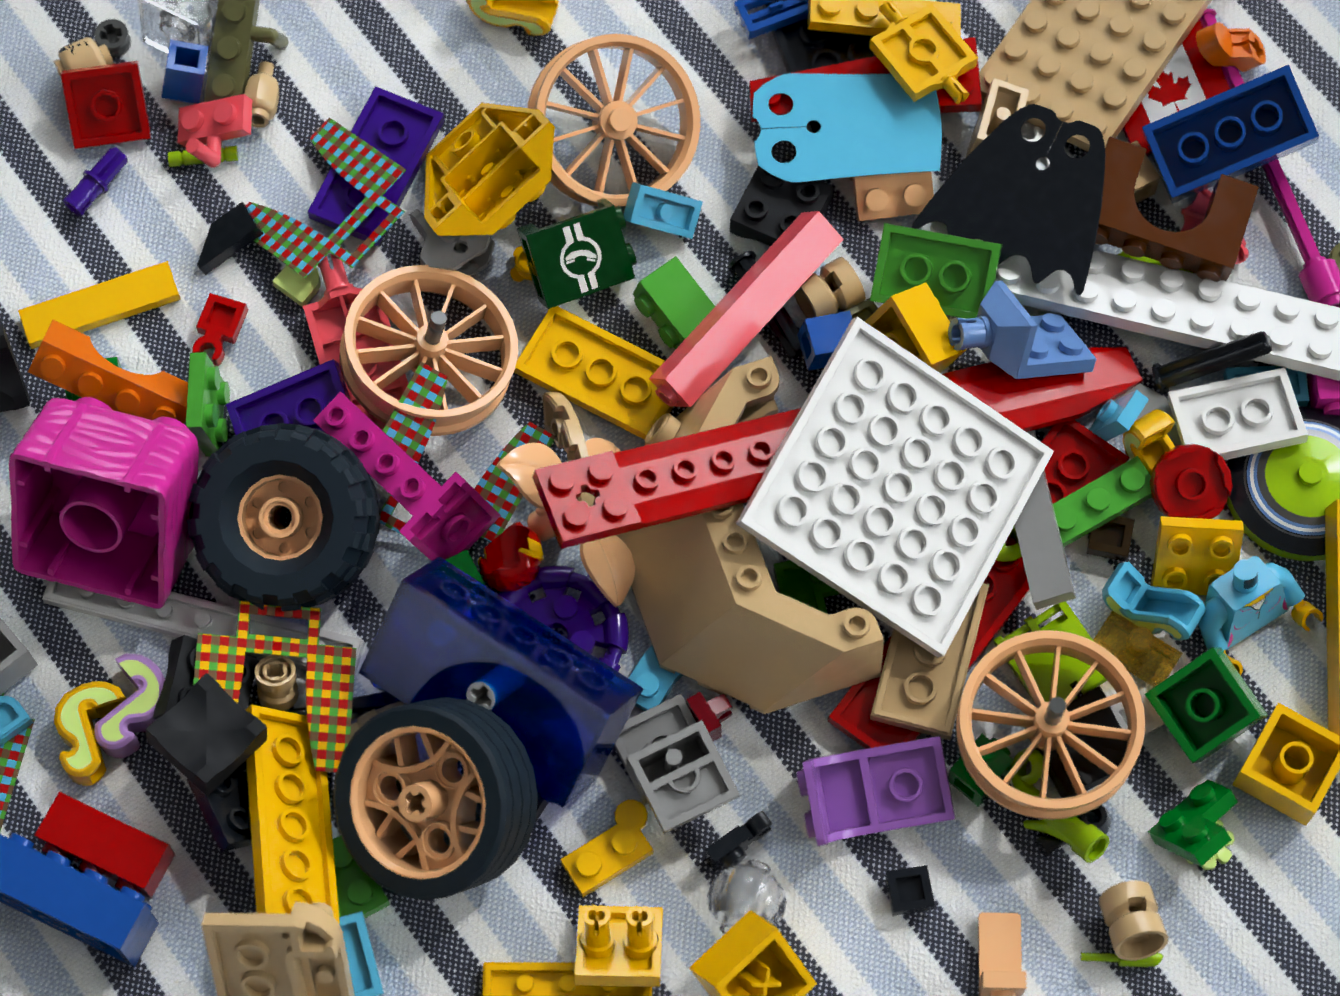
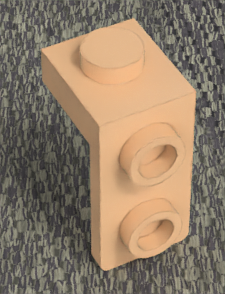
M982 912L978 916L979 996H1023L1026 990V971H1022L1021 916L1018 913Z

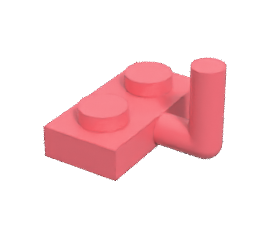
M245 94L179 107L177 143L185 147L188 153L209 167L215 168L219 166L221 162L222 141L251 135L252 99Z

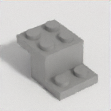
M682 694L607 730L643 805L649 804L663 834L739 798L740 793L703 721L701 720L696 723Z

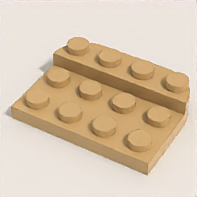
M294 902L291 914H204L201 926L217 996H355L343 932L339 923L333 917V910L329 905L322 902L312 904Z

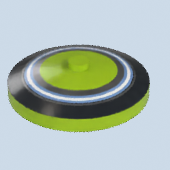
M1300 406L1299 409L1308 433L1307 442L1228 459L1226 464L1231 471L1233 487L1231 495L1227 499V504L1234 519L1243 521L1244 533L1262 548L1288 559L1320 561L1326 560L1325 509L1336 499H1340V415L1324 414L1323 409Z

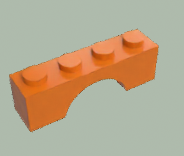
M52 320L28 373L82 398L91 397L98 399L114 411L149 420H154L158 417H171L183 424L185 423L188 382L165 371L152 375H143L119 368L96 351L90 336Z

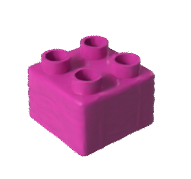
M91 397L79 398L76 401L63 398L50 399L32 422V425L9 458L12 561L15 570L28 576L120 598L127 602H134L155 609L162 608L166 599L171 594L172 588L177 582L189 554L194 548L192 539L189 538L187 519H189L192 504L188 500L193 483L197 484L199 448L196 436L185 424L171 417H158L154 420H149L114 411L104 402Z

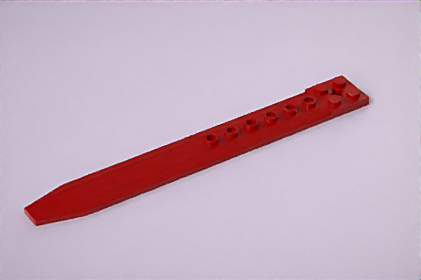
M1087 347L1096 357L1093 372L1015 379L994 363L988 362L942 374L1026 432L1079 419L1103 406L1108 400H1114L1143 381L1127 347ZM801 408L616 453L609 451L535 469L532 478L560 549L748 502ZM585 492L592 494L595 500L593 506H588L585 501L578 502L576 498Z

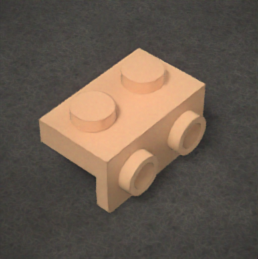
M931 171L850 177L854 186L858 221L920 214L934 196Z

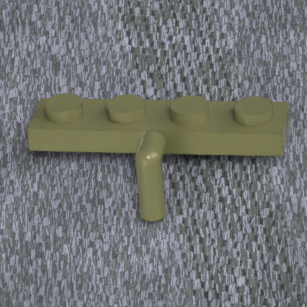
M218 0L204 102L244 94L245 86L249 80L254 41L269 43L278 49H284L288 46V38L274 28L256 26L260 0Z

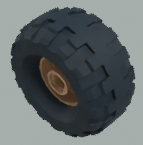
M283 423L263 425L241 432L227 440V443L212 453L202 466L203 469L198 477L197 484L193 483L188 500L192 502L189 519H187L188 533L196 551L195 557L201 568L208 573L216 583V586L228 596L239 601H248L262 610L264 605L281 606L282 612L302 610L301 607L311 608L338 596L353 584L363 569L366 568L374 553L373 549L380 528L378 495L374 483L362 462L353 451L338 439L320 430L303 425ZM285 508H288L292 515L291 523L287 528L281 521V514Z

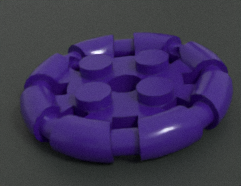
M543 566L539 568L537 577L531 584L524 586L518 591H499L491 602L493 610L490 617H485L482 644L485 658H490L495 668L507 659L506 652L517 648L519 657L529 665L530 678L526 684L512 694L521 699L523 696L537 700V705L568 706L576 704L577 699L585 695L591 694V696H594L613 680L621 668L618 663L622 654L627 653L629 627L626 614L621 613L618 606L614 607L606 599L589 575L584 576L574 572V567ZM569 587L581 591L578 602L574 597L566 595ZM541 588L545 597L532 603L528 593ZM603 612L606 620L595 626L592 615ZM508 614L517 617L516 628L505 625ZM552 628H560L568 636L563 644L552 646L544 640L546 632ZM595 645L606 649L603 658L591 656ZM534 670L547 675L542 685L530 681ZM580 671L583 679L570 684L566 677Z

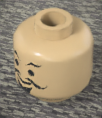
M90 37L82 38L61 47L58 51L59 59L54 61L60 78L61 71L114 64L105 44L98 46L95 40Z

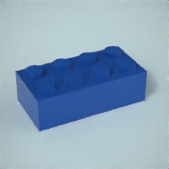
M1289 64L1142 127L1143 136L1172 204L1215 186L1221 174L1234 178L1315 144L1319 139V134Z
M11 833L9 838L0 834V903L134 968L136 967L159 924L151 912L153 907L144 902L145 897L142 894L126 886H123L121 891H118L107 884L108 879L91 869L86 868L82 874L71 867V861L64 856L50 850L45 856L33 848L34 843L16 833Z

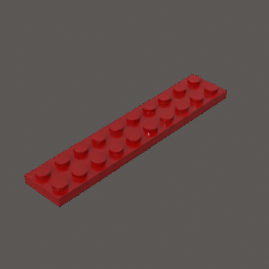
M1076 420L1054 425L1041 441L1054 451L1044 469L1053 504L1128 462L1130 458ZM1008 537L1005 544L1006 546L1016 545V541L1014 538ZM1022 557L1006 562L995 560L984 581L985 584H989L968 672L1030 592ZM891 636L883 645L881 674ZM881 676L853 685L828 717L830 724L865 749L917 740L922 734L870 720Z

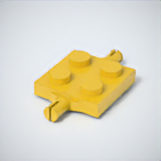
M887 0V3L883 2L879 7V11L890 22V25L885 31L870 39L869 48L904 91L915 102L934 90L944 88L956 104L965 101L969 96V92L964 89L957 78L977 66L978 57L933 3L918 12L903 15L892 0Z

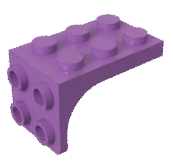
M941 736L810 758L803 762V769L797 771L801 796L808 795L811 808L808 813H805L807 834L809 838L816 837L818 846L850 837L956 818Z

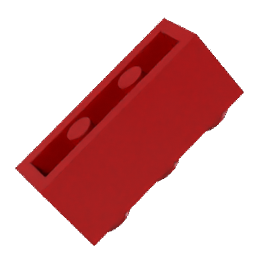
M60 791L34 835L41 845L44 846L41 852L45 855L49 850L56 852L65 858L67 857L79 863L78 870L82 873L86 868L91 869L116 881L114 887L117 890L121 891L122 887L126 886L149 898H152L176 855L169 844Z

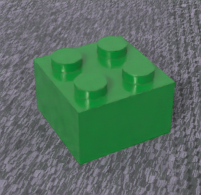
M1221 647L1210 648L1145 693V696L1191 763L1202 762L1268 717L1264 708Z

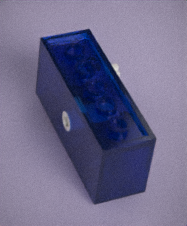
M440 556L402 579L358 672L370 680L375 688L390 693L402 701L404 705L450 697L470 700L491 710L511 727L524 745L534 769L537 791L540 792V795L546 801L558 804L562 808L598 778L644 689Z

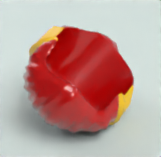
M516 522L484 548L485 559L480 557L478 565L481 569L480 574L483 576V581L487 582L491 588L500 592L518 591L535 580L540 564L544 560L539 536L530 528L523 526L521 522Z

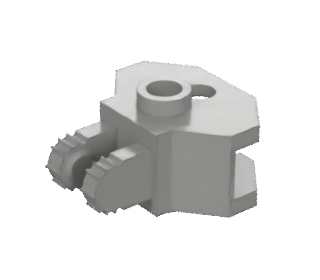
M416 209L409 214L413 225L424 238V244L419 255L421 265L453 271L457 270L470 277L488 267L495 247V242L491 238L492 235L438 236L427 223L424 214L420 210ZM466 262L470 263L466 269H459Z

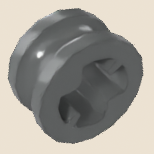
M107 19L96 27L94 36L97 45L105 44L112 58L120 57L129 50L131 37L123 22L116 19ZM115 33L118 42L110 44L108 35Z

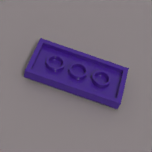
M375 86L351 132L406 169L402 176L383 195L386 199L400 207L445 122V116L442 112ZM331 167L308 210L309 219L336 229L366 196ZM377 206L350 235L365 241L389 214ZM384 235L375 243V246L379 247Z

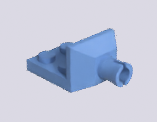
M1002 280L994 282L980 303L977 317L966 319L954 318L949 324L948 336L950 344L954 346L955 350L978 347L988 360L1015 379L1093 372L1096 357L1061 314L1047 313L1040 316H1030Z

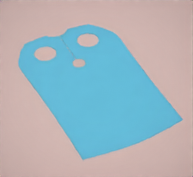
M788 73L775 77L754 92L753 118L759 122L761 128L758 139L754 141L758 166L784 181L792 183L869 175L940 171L942 121L936 90L914 102L891 74ZM775 94H786L792 99L793 108L788 114L776 115L769 109V100ZM809 121H818L821 129L817 133L809 132L806 127ZM779 141L792 143L796 148L795 158L787 163L776 161L771 153L774 144Z

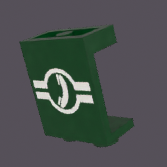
M602 198L597 200L599 208L541 229H538L532 223L517 228L538 300L547 309L635 278L632 266L637 264L636 256L629 242L625 243L622 229L626 228V222L619 206L615 207L611 202Z

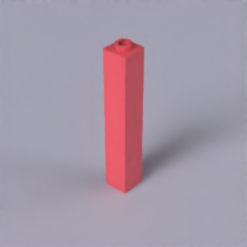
M820 211L801 213L649 378L657 387L655 391L657 396L670 407H691L844 240Z

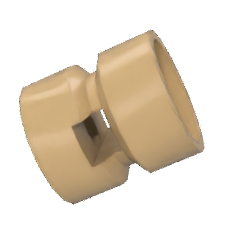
M838 257L822 266L820 275L813 273L794 293V297L806 318H813L837 313L838 309L846 311L865 300V292L852 266L843 257Z
M1140 880L1121 882L1111 886L1102 893L1099 898V905L1104 921L1110 927L1109 937L1118 958L1123 960H1139L1155 955L1164 949L1168 943V935L1163 920L1158 914V905L1149 883Z

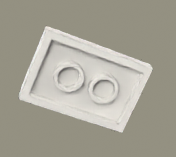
M1285 367L1168 392L1169 406L1182 445H1202L1217 452L1224 460L1307 442L1308 433Z

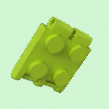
M1066 601L1055 604L1035 618L1032 616L1027 617L1023 620L1024 625L1004 638L999 635L993 639L995 646H998L1002 642L1028 631L1052 630L1073 633L1093 641ZM1061 612V616L1042 628L1038 626L1056 613ZM1054 653L1024 655L1044 701L1049 702ZM1060 654L1056 697H1061L1065 700L1073 690L1071 687L1078 684L1091 666L1076 658ZM1015 659L1008 661V665L1032 698ZM1096 670L1080 691L1085 694L1106 682L1107 679Z

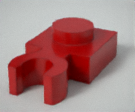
M210 293L196 325L198 333L204 336L196 340L192 352L197 353L204 352L206 349H214L212 361L214 365L219 366L225 356L222 345L224 341L235 344L248 313L247 304Z

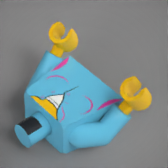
M1252 556L1249 559L1238 561L1233 569L1209 585L1205 601L1206 612L1199 621L1198 626L1207 650L1212 647H1221L1226 654L1225 650H1228L1287 612L1288 606H1293L1291 611L1292 619L1306 631H1310L1306 625V618L1310 614H1313L1321 622L1324 616L1314 605L1303 600L1305 594L1289 570L1272 562L1265 564L1258 556ZM1227 655L1238 673L1242 675V664Z

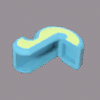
M1130 562L1119 563L1102 589V598L1105 604L1123 622L1147 634H1158L1165 631L1174 640L1189 639L1206 612L1203 601L1188 590L1148 585L1145 583L1144 577Z

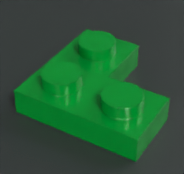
M1207 779L1204 783L1194 787L1189 796L1173 810L1164 813L1159 822L1148 833L1155 844L1202 867L1232 840L1225 827L1215 822L1236 805L1238 800L1231 789Z

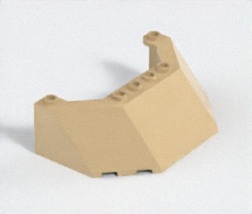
M772 356L731 369L702 394L691 407H687L676 417L681 422V425L674 438L778 414L774 394L779 388V373ZM743 504L616 535L627 545L634 559L635 577L631 588L660 668L674 674L678 672L696 680L698 685L720 695L725 694L726 697L729 695L749 704L751 709L762 714L780 710L881 676L884 638L874 615L863 608H850L828 615L776 592L755 536L736 525L744 510Z

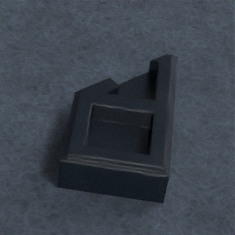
M243 202L211 224L197 266L205 275L264 234L251 211Z

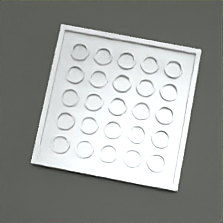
M856 317L848 325L737 520L736 525L863 609L868 610L936 657H942L947 652L1054 451L868 323Z

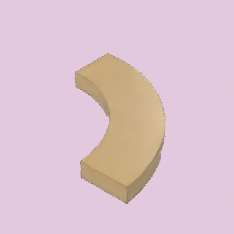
M545 392L543 395L544 427L547 432L556 436L554 441L557 448H564L566 451L567 460L565 462L588 457L583 432L571 403L560 392ZM584 492L576 499L578 502L585 501L588 506H593L595 497Z

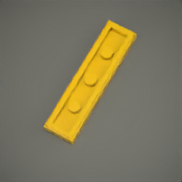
M165 261L20 309L18 312L31 349L40 347L52 320L82 333L181 300L169 263Z
M483 962L482 996H652V987L575 985V962Z

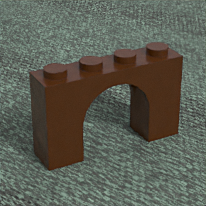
M1109 136L1105 145L1103 198L1095 244H1109L1121 248L1124 253L1130 256H1145L1157 260L1168 269H1184L1193 272L1202 280L1227 281L1234 269L1259 186L1221 174L1213 188L1204 220L1198 226L1181 232L1162 230L1149 223L1142 216L1135 202V184L1147 149Z

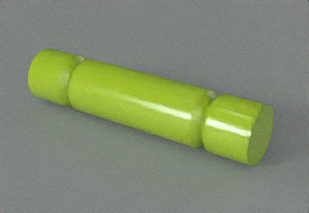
M237 145L221 147V162L239 161ZM186 150L182 152H168L169 167L182 166L183 164L185 166L205 164Z

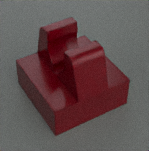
M698 692L686 699V703L696 723L702 720L712 740L719 739L722 730L721 722L732 716L731 709H733L725 694L706 701L702 693Z

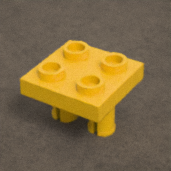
M1160 516L1151 586L1188 590L1196 595H1207L1209 585L1233 569L1234 565L1239 561L1244 534L1243 521Z
M579 905L574 973L575 985L660 987L663 907Z

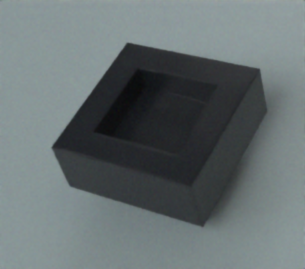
M927 865L886 871L885 878L892 916L934 910L935 903Z

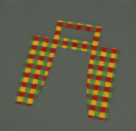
M239 601L236 637L198 633L193 686L202 676L208 673L238 703L245 652L307 658L306 708L315 771L336 773L342 753L350 741L356 648L319 645L320 608L301 607L302 610L282 612L281 606L264 605L262 610L248 601ZM250 614L309 620L307 639L249 634Z

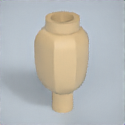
M268 61L259 63L258 73L249 78L244 90V94L252 99L251 126L253 127L267 126L269 121L274 118L278 108L279 85L276 78L273 77L274 65Z

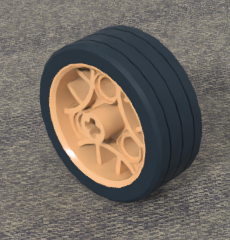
M444 697L392 707L373 716L358 729L342 753L335 775L333 802L337 826L346 849L360 869L379 886L399 896L429 900L446 898L478 887L498 878L511 867L528 844L536 820L538 793L534 769L528 754L511 727L491 710L470 700ZM418 733H420L429 759L424 762H420L416 741ZM458 760L464 768L463 776L458 771ZM397 779L402 787L401 793H399L396 787ZM477 802L482 804L481 822L475 819ZM401 825H403L411 835V841L400 828ZM444 831L450 838L449 846L444 841Z

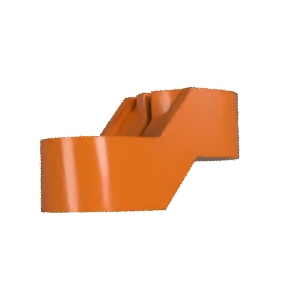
M1217 22L1198 30L1196 33L1198 48L1202 56L1212 66H1235L1240 71L1246 72L1266 62L1263 44L1259 37L1249 28L1228 29L1222 23Z

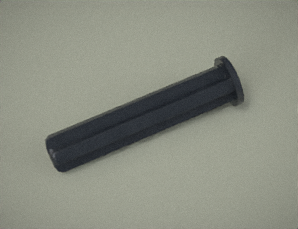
M747 251L734 258L728 265L729 271L735 272L738 278L741 279L756 263L755 252ZM783 306L767 324L787 356L792 359L801 356L803 353L797 336L799 330Z
M1260 331L1162 366L1159 363H1155L1152 366L1153 377L1160 392L1165 394L1169 392L1170 387L1269 354L1272 351V345L1265 331Z

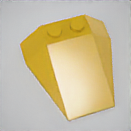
M481 102L428 152L425 170L424 218L438 236L493 235L499 229L509 226L516 218L517 212L526 203L533 202L542 195L545 186L551 181L555 126L539 109Z

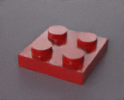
M139 61L61 71L74 149L151 139Z

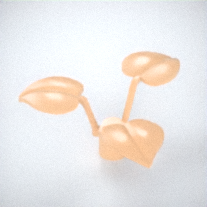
M591 438L585 441L589 456L613 451V453L621 451L618 447H615L614 443L602 438ZM528 443L510 451L498 462L496 467L511 479L526 500L538 507L528 516V528L538 534L540 541H547L555 537V534L532 477L535 469L562 462L548 446L541 443ZM616 535L581 544L580 556L588 575L614 607L621 605L635 577V563L631 551Z

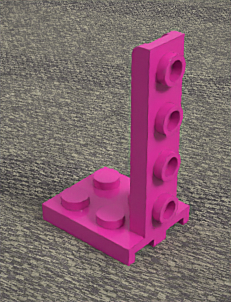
M341 391L313 420L326 434L338 439L353 451L362 462L367 473L413 516L399 532L435 565L465 550L468 551L501 516L456 471L441 486Z

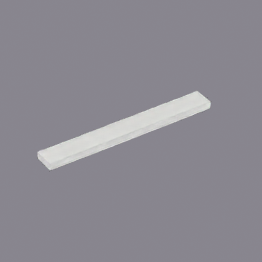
M48 581L42 598L45 604L175 637L187 635L197 639L198 633L236 637L239 608L172 591L166 599L164 606L160 609ZM250 614L249 634L307 639L308 626L271 616ZM320 629L319 645L356 648V675L365 646L364 640ZM245 652L246 655L262 659L271 655ZM286 656L294 662L295 667L307 670V658Z

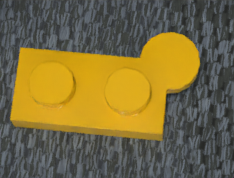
M637 800L621 802L615 810V826L560 859L562 866L582 897L590 894L653 854V848L641 832L647 823V810L641 802Z

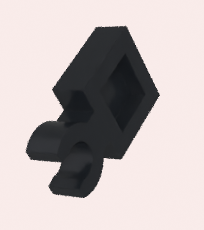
M763 810L758 812L741 827L738 825L705 849L706 862L714 872L723 866L726 870L733 868L746 857L747 854L744 851L748 849V845L759 840L772 830L770 827L772 822Z

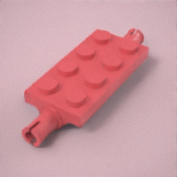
M330 254L334 269L330 268L327 256L318 264L326 287L324 296L318 302L303 306L319 364L334 359L339 363L341 369V337L349 309L362 289L356 288L353 284L349 283L343 261ZM377 305L371 308L364 316V318L391 327L388 316ZM356 332L357 349L394 346ZM402 361L362 364L370 379L375 381ZM403 374L382 390L393 398L400 400L408 385L406 374ZM346 384L351 402L383 430L386 424L363 408Z

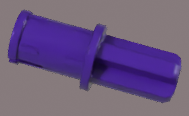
M115 147L109 149L91 171L85 170L82 173L84 177L62 200L65 206L74 214L82 217L102 192H108L109 188L107 185L128 162L125 154Z

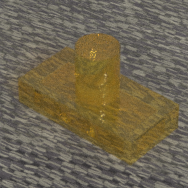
M1113 610L1093 639L1094 642L1112 653L1125 666L1128 672L1153 687H1156L1169 677L1183 654L1155 637L1149 629L1137 626Z

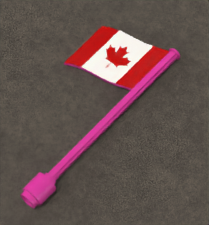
M1208 8L1203 12L1123 127L1128 143L1137 140L1141 147L1147 149L1145 153L1147 156L1151 152L1142 133L1143 126L1244 84L1241 74L1235 66H1212L1202 56L1196 41L1197 31L1217 23L1215 18L1217 12L1214 9ZM1277 159L1263 165L1262 167L1305 262L1303 265L1304 269L1299 273V279L1309 301L1340 308V270L1334 259H1325L1324 256L1320 255L1279 160Z

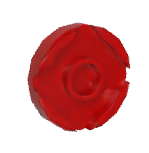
M1198 444L1178 445L1165 452L1154 465L1150 479L1152 498L1159 511L1167 517L1213 519L1224 509V505L1228 497H1230L1233 487L1231 471L1224 458L1210 448Z

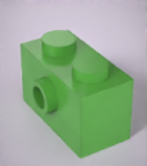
M676 256L639 281L633 292L638 310L645 317L650 316L659 327L658 332L663 342L668 347H674L675 349L715 307Z

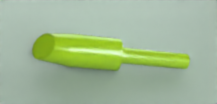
M1081 952L1080 959L1081 961L1118 962V966L1154 967L1162 961L1163 954L1157 953L1139 960H1123L1118 958L1115 953Z

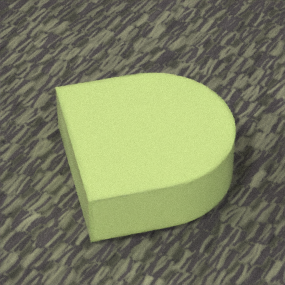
M286 265L272 281L276 289L301 307L311 301L321 285L319 272L316 267L304 278Z

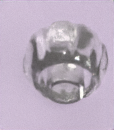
M748 860L746 865H732L724 869L713 880L708 891L707 904L712 917L718 922L720 930L724 934L749 910H752L775 927L782 920L787 905L786 894L782 885L770 874L771 868L767 864L758 860Z

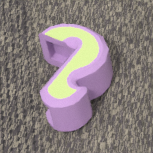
M127 653L115 658L122 672L138 690L95 724L94 730L97 743L103 752L113 758L128 757L139 749L140 743L134 733L146 731V728L156 720L153 719V715L165 681L160 668L150 659L142 655Z

